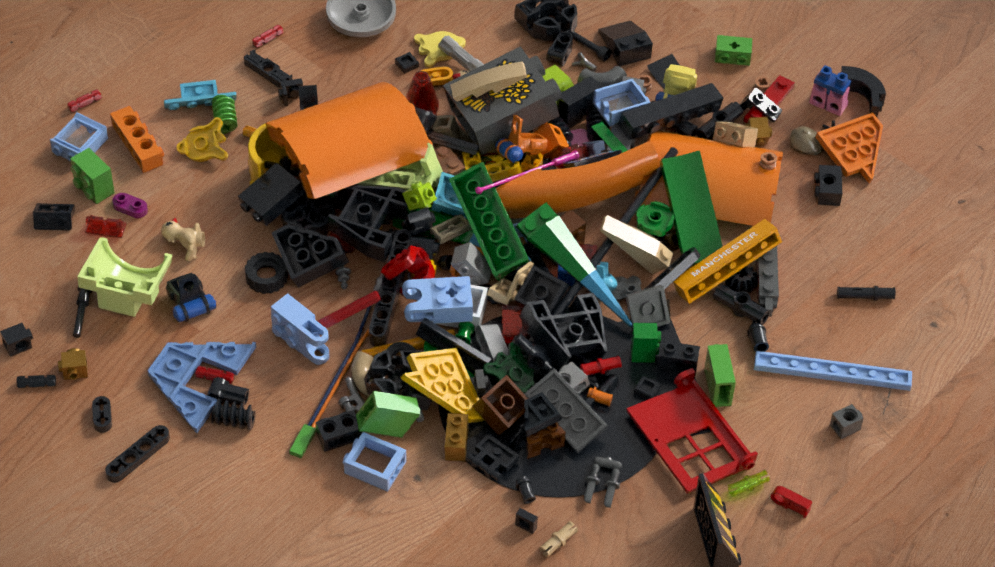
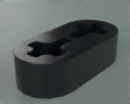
M99 396L92 402L93 423L96 431L104 433L112 428L111 404L107 397ZM104 404V410L100 411V405ZM101 418L105 419L104 424H101Z

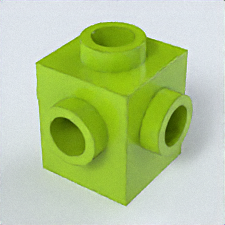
M421 181L414 183L410 189L402 193L409 210L431 207L430 203L437 200L430 182L424 184Z

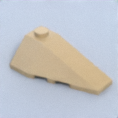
M608 215L604 216L600 231L651 274L654 275L669 267L673 253L655 237Z

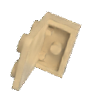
M530 261L519 269L513 282L502 278L489 288L487 295L492 297L494 301L505 305L512 301L515 302V297L534 263Z

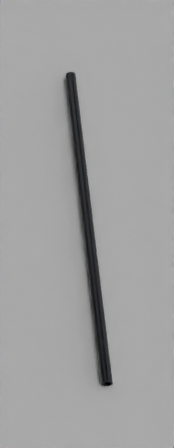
M671 147L664 158L675 157L678 154V150ZM661 165L654 170L619 221L626 224L629 223L663 175ZM608 237L605 238L590 259L595 269L614 244ZM575 280L551 315L564 314L583 287L580 282ZM532 340L531 343L537 345V343L534 340Z

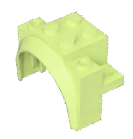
M427 143L428 148L424 159L421 158L417 162L358 183V185L397 187L408 190L412 184L421 181L422 184L430 182L432 187H438L443 170L433 145Z

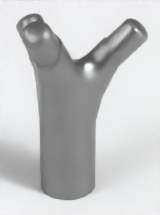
M582 52L578 53L577 56L580 61L573 62L572 66H584L590 71L595 72L597 66L588 61Z

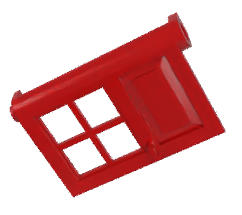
M693 368L681 372L675 378L674 383L678 388L626 409L632 420L687 494L696 491L698 476L691 478L680 463L700 456L710 470L703 474L712 484L741 471L752 469L758 456L756 451L750 453L696 382ZM709 428L719 442L700 449L690 434ZM685 437L696 452L677 459L666 444ZM723 446L733 461L714 468L704 453Z

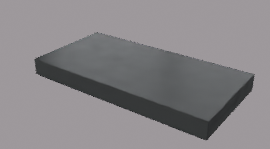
M555 368L525 393L528 399L541 392L544 393L561 414L562 420L557 423L566 432L565 440L577 453L608 428V425Z

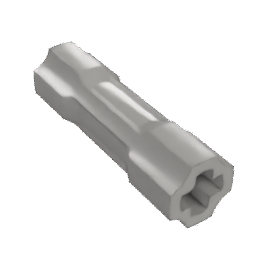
M449 35L444 36L438 44L439 49L448 56H451L469 72L484 65L480 60L464 50Z

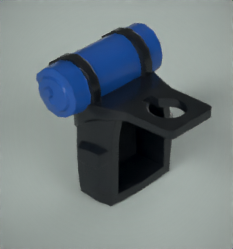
M189 273L167 281L166 292L169 298L176 303V306L173 307V316L179 323L182 321L187 322L193 317L204 313L208 314L216 309V300L210 294L206 295L204 293L202 282L196 274Z

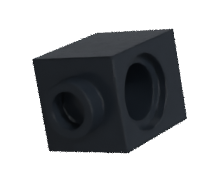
M23 323L0 331L3 345L10 357L32 348L31 340L33 335L29 328L26 329Z

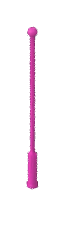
M574 150L569 154L553 159L550 163L482 188L477 187L475 192L481 194L487 189L509 182L538 168L542 170L552 165L558 166L571 160L579 159V153Z

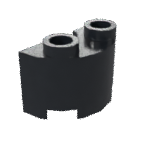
M427 207L408 214L401 226L403 229L408 230L411 233V237L429 231L433 227L432 223L436 222L433 212H430Z

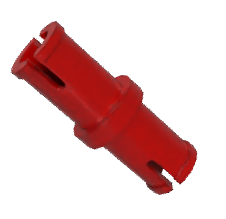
M619 355L603 360L598 358L597 361L580 365V369L586 375L604 374L605 371L622 367Z

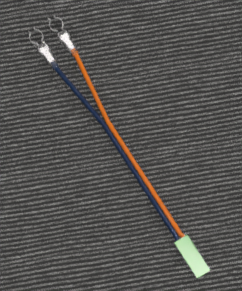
M382 273L381 276L377 277L373 287V291L378 293L383 279ZM372 305L366 309L353 345L307 425H303L289 450L290 455L302 458L316 433V422L321 418L358 349L369 335L368 329L360 339Z

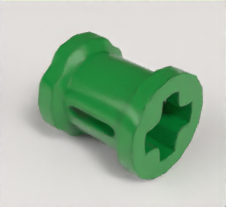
M459 322L458 333L455 336L470 345V337L475 331V326L471 322Z

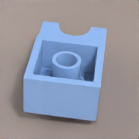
M470 276L412 279L403 283L402 291L407 299L418 300L417 302L409 303L405 307L404 315L407 321L421 322L424 318L433 321V323L473 321Z
M287 293L271 306L273 333L285 340L289 347L295 348L314 364H324L329 359V348L324 344L329 339L328 330L315 320V314ZM318 350L324 355L316 356L314 352Z

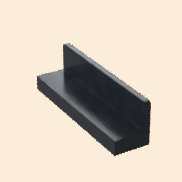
M427 318L421 321L415 334L439 350L457 348L463 364L473 371L482 369L486 363L491 361V358Z

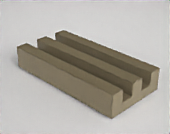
M459 214L430 228V234L434 235L436 240L439 239L438 242L440 244H443L472 230L469 221L462 214Z

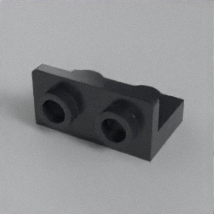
M37 203L33 211L34 229L71 230L75 204Z

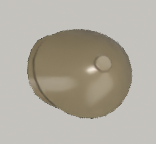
M800 126L791 132L789 140L794 150L808 155H817L824 149L815 138L817 132L813 129Z

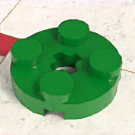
M650 202V205L646 206L643 204L637 211V228L647 234L663 237L673 227L674 214H672L671 208L661 202ZM656 216L658 217V220H653L651 218H654Z

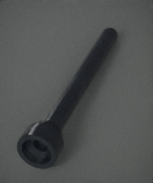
M561 26V32H566ZM575 31L572 32L573 39L594 51L598 59L605 62L611 57L612 50L608 47H599Z

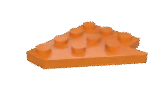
M874 113L817 132L815 138L837 166H841V171L845 177L860 172L866 181L871 183L874 177L883 129L882 123Z

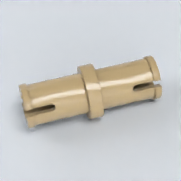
M569 521L558 532H554L551 538L539 547L541 552L545 551L543 553L545 557H549L556 549L563 547L566 541L578 532L577 527L572 528L575 525L574 523Z

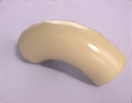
M357 351L351 367L353 382L361 393L369 397L364 378L373 357L367 353Z

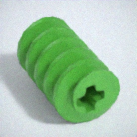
M221 94L213 97L212 110L214 118L219 117L223 121L220 131L222 134L236 130L238 123L235 101Z

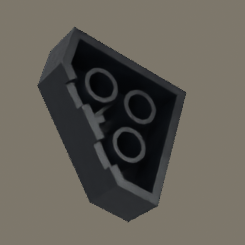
M290 224L271 232L290 277L298 288L350 262L343 246L335 237L324 236L318 232L300 229Z

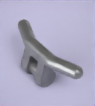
M346 377L345 383L351 396L342 397L338 404L342 409L346 410L345 412L354 410L355 414H357L365 401L359 395L353 379Z

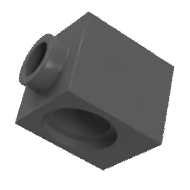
M851 404L832 413L830 426L840 439H843L861 430L864 418L862 413Z

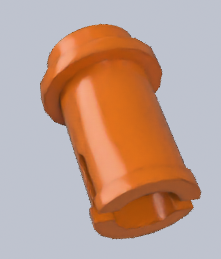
M597 387L589 389L587 398H594L595 402L610 406L613 394L596 390Z

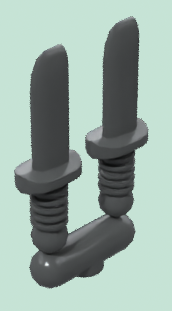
M595 457L590 476L585 477L587 487L584 501L591 504L595 485L600 484V479L597 478L600 467L613 469L610 480L605 481L607 491L604 499V505L611 508L615 490L620 488V484L617 481L622 464L610 457Z

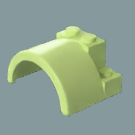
M100 237L77 276L79 288L97 292L98 308L135 317L142 303L152 305L159 293V285L171 264L172 255L165 253L164 261L157 267L140 268L120 259L110 248L107 238Z

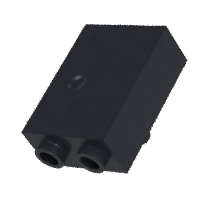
M276 163L238 195V198L241 202L240 207L245 213H251L256 222H262L265 226H268L298 200L305 191L298 179Z

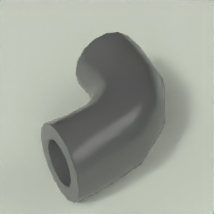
M614 66L608 72L596 73L585 68L581 71L577 83L592 76L603 87L622 82L623 76H627V74L619 66Z

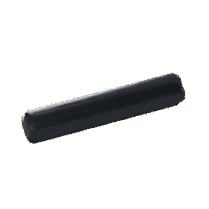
M433 131L427 134L428 139L432 143L472 155L478 153L479 146L477 144Z

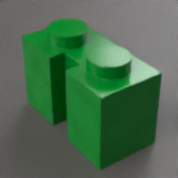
M633 323L631 362L655 363V357L659 355V343H661V331H657V323Z

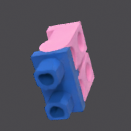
M825 65L814 79L809 103L822 109L826 106V111L841 116L848 106L847 96L850 89L849 86L851 85L848 75L843 72L836 75L832 73L831 67ZM816 97H820L822 102H818ZM835 103L839 109L833 108L832 104Z

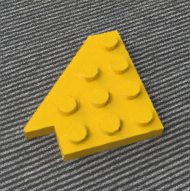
M457 348L413 353L407 357L412 372L404 373L401 376L403 381L451 413L468 414V423L484 421L472 407L479 400V397Z

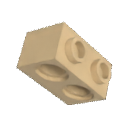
M716 122L713 140L741 147H755L758 129L732 122Z

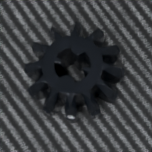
M746 266L726 279L725 283L726 286L736 292L752 293L753 289L757 286L758 275L757 272H754L753 267L748 268Z

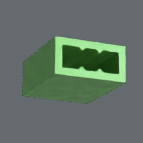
M709 345L707 347L704 372L710 400L715 407L732 406L736 381L728 345Z
M373 391L356 414L359 431L402 438L419 417L420 407H418L417 398Z

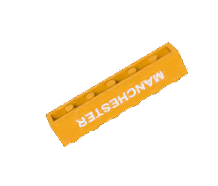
M764 219L682 273L673 281L678 295L690 304L782 243L777 227Z

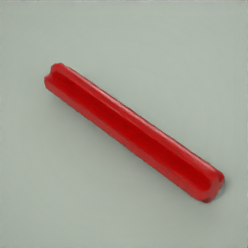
M373 291L319 319L317 322L327 329L381 300L380 295L377 291Z

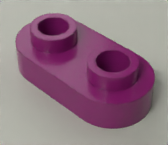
M118 193L112 199L113 207L116 211L131 217L142 218L148 213L147 203L144 200L127 193Z

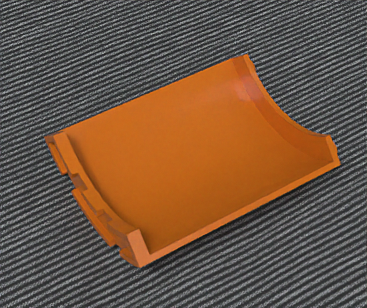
M380 82L265 123L270 140L277 143L280 147L285 146L288 149L286 154L292 163L298 164L301 170L299 176L307 197L312 199L417 162L421 158L424 159L428 148L427 143L432 144L416 114L414 105L409 103L396 87L387 82Z
M663 131L648 134L647 142H652L659 161L664 158L671 147L678 150L676 156L700 150L716 220L755 226L764 219L771 223L774 202H771L772 195H776L783 156L782 151L758 147H741L721 141ZM765 152H771L777 156L776 167L772 170H766L760 166L761 155ZM651 174L648 176H643L642 184H640V189L636 190L635 197L639 193L641 188L644 186L646 181L649 179ZM663 175L641 205H650V202L656 201L670 207Z

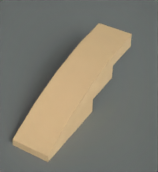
M523 61L487 69L451 84L453 99L458 102L472 94L477 98L490 90L497 93L527 77Z

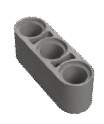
M497 324L478 325L476 327L475 335L481 353L491 358L490 363L494 362L498 352L508 355V348Z

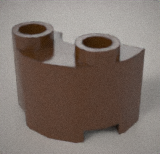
M557 422L527 437V459L540 455L543 448H549L552 451L565 446L566 432Z

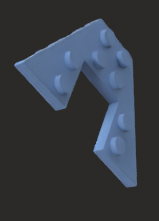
M168 342L148 369V376L191 428L198 433L212 413L217 399L188 388L186 384L202 361L238 375L255 350L256 342H252V344L206 342V345H193V342L182 344Z

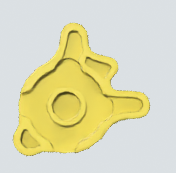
M439 31L429 35L416 34L414 36L415 43L420 45L419 54L427 55L424 65L428 68L433 67L439 61L453 59L438 48V44L444 36L449 35L462 48L465 47V39L446 31Z

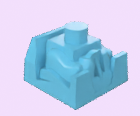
M442 172L435 194L437 200L433 202L431 210L439 213L442 211L453 216L462 214L467 219L449 181L454 175Z

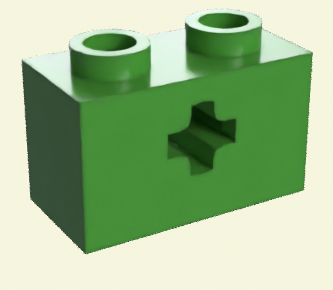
M717 35L715 62L750 66L752 38Z

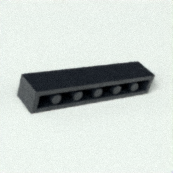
M710 83L622 112L618 125L629 140L640 138L643 135L655 133L679 123H685L696 117L700 118L705 114L714 113L720 110L724 97L714 84Z

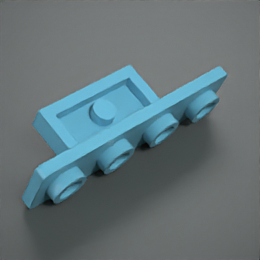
M216 80L180 84L181 98L164 100V107L169 110H177L179 107L187 106V108H194L200 104L212 106V99L216 95H226L233 100H237L236 92L218 94Z

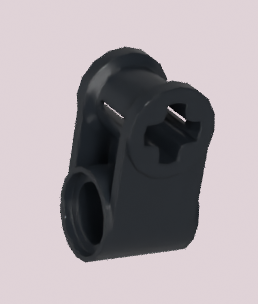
M561 32L558 34L547 52V61L553 60L562 66L565 65L572 52L573 37L570 33Z

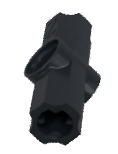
M735 101L734 103L731 102L724 109L715 111L712 118L696 130L698 138L711 140L714 137L716 122H734L743 114L741 105Z
M720 284L713 294L714 299L732 308L734 315L738 317L746 316L762 325L765 324L769 317V311L752 301L750 295L746 292H736Z

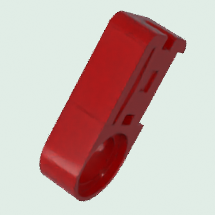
M776 486L770 495L774 503L803 515V518H806L811 511V500L783 486Z

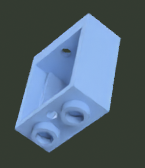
M363 432L359 439H355L350 453H346L343 458L344 473L388 492L406 463V450ZM364 447L392 458L383 473L355 462Z

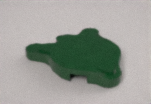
M513 342L508 346V355L498 352L494 362L486 363L482 368L484 374L492 376L497 382L507 375L524 394L534 386V369L528 366L527 359L522 355L521 349Z

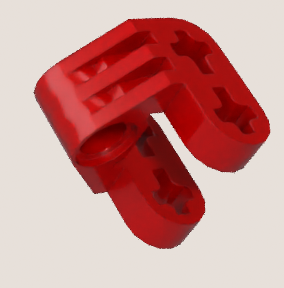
M409 246L407 250L397 254L394 259L385 264L381 269V273L388 280L406 269L414 274L412 279L435 278V270L429 256L424 249L416 246ZM401 287L399 292L404 296L403 291H402V287Z

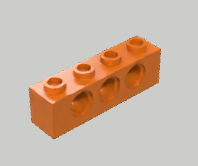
M127 106L110 113L113 129L142 172L145 173L162 166L164 152L160 146L156 145L154 136L148 133L146 124L141 123L137 111L134 112L131 106Z

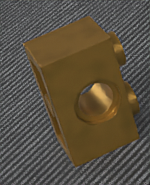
M448 413L445 437L446 461H466L469 429L468 414Z

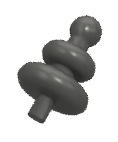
M343 265L335 270V274L338 275V281L342 282L341 288L346 289L348 287L346 282L350 279L348 275L351 274V269Z

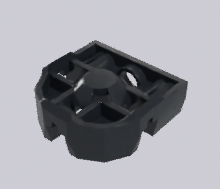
M525 0L516 4L514 19L534 39L555 41L558 34L561 33V26L566 32L572 34L577 27L578 13L576 5H569L568 0Z
M384 350L375 355L364 378L367 394L371 395L373 391L414 397L417 398L420 410H428L432 399L401 379L404 373L412 372L407 357L410 354L423 351H400L397 356H392V358H390L389 350ZM391 365L396 366L395 370H392V368H390Z

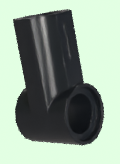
M217 377L213 379L207 395L217 400L220 399L221 403L228 400L229 403L235 401L237 405H241V403L246 405L249 389L231 385L227 380Z

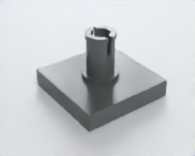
M658 285L625 295L629 318L632 322V331L633 323H657V327L670 323L664 286Z

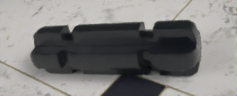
M54 374L47 375V377H44V375H29L28 378L17 376L16 384L18 388H25L26 385L28 387L56 386V376Z

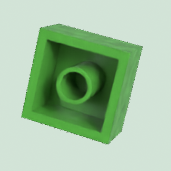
M90 148L70 158L72 165L70 169L74 177L73 183L77 189L80 188L89 200L91 199L94 203L98 204L115 193L111 168Z

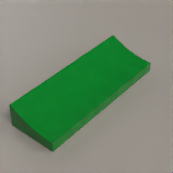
M700 150L660 160L671 212L674 214V225L681 255L692 247H695L701 254L700 258L691 266L696 265L723 247Z
M481 162L450 178L449 181L494 277L500 281L515 269L530 261L496 188L487 189L481 194L475 192L477 187L482 188L493 184L485 164Z

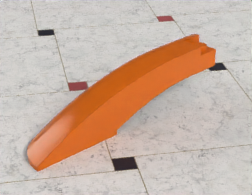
M648 141L617 156L583 166L554 170H541V168H538L497 187L496 190L510 219L526 218L544 203H547L555 213H560L603 201L642 184L643 176H648L655 169L659 168L660 161L655 147L651 141Z

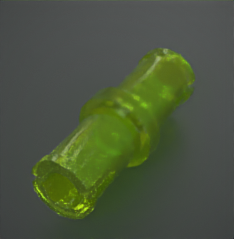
M762 470L752 476L746 475L742 480L729 484L728 490L737 488L729 492L730 495L735 497L740 493L753 491L755 487L770 482L769 476L761 479V477L768 474L767 471Z

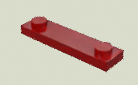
M779 75L764 95L779 106L794 88L795 82ZM753 106L744 116L743 122L748 123L749 118L766 116Z

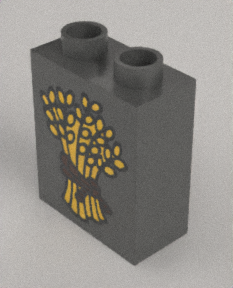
M521 46L443 85L451 111L472 142L479 146L481 155L495 149L496 142L499 139L509 138L513 115L523 119L521 133H527L559 116L556 101L562 98V93L558 84L553 78L548 81L544 80L542 76L546 75L540 59L536 55L529 58ZM523 61L527 77L497 93L490 90L477 98L472 94L458 102L453 99L451 84L487 69Z

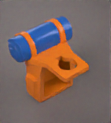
M513 115L509 138L499 139L495 145L500 156L505 157L510 163L521 160L523 153L536 155L546 151L548 142L545 137L538 133H521L523 119L517 115Z

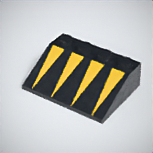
M701 473L698 476L693 510L709 566L739 567L741 565V556L735 550L736 539L730 533L731 522L725 516V502L721 501L717 490L706 476Z

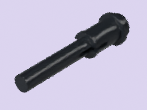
M78 286L77 290L79 293L76 301L78 309L73 330V336L79 338L81 335L85 309L89 306L90 294L93 292Z

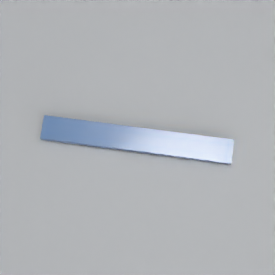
M756 351L754 370L908 391H911L912 371Z

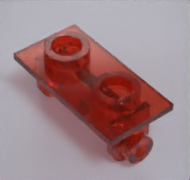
M90 215L86 217L87 227L85 233L122 238L127 223H124L121 219L107 218L103 220V217Z

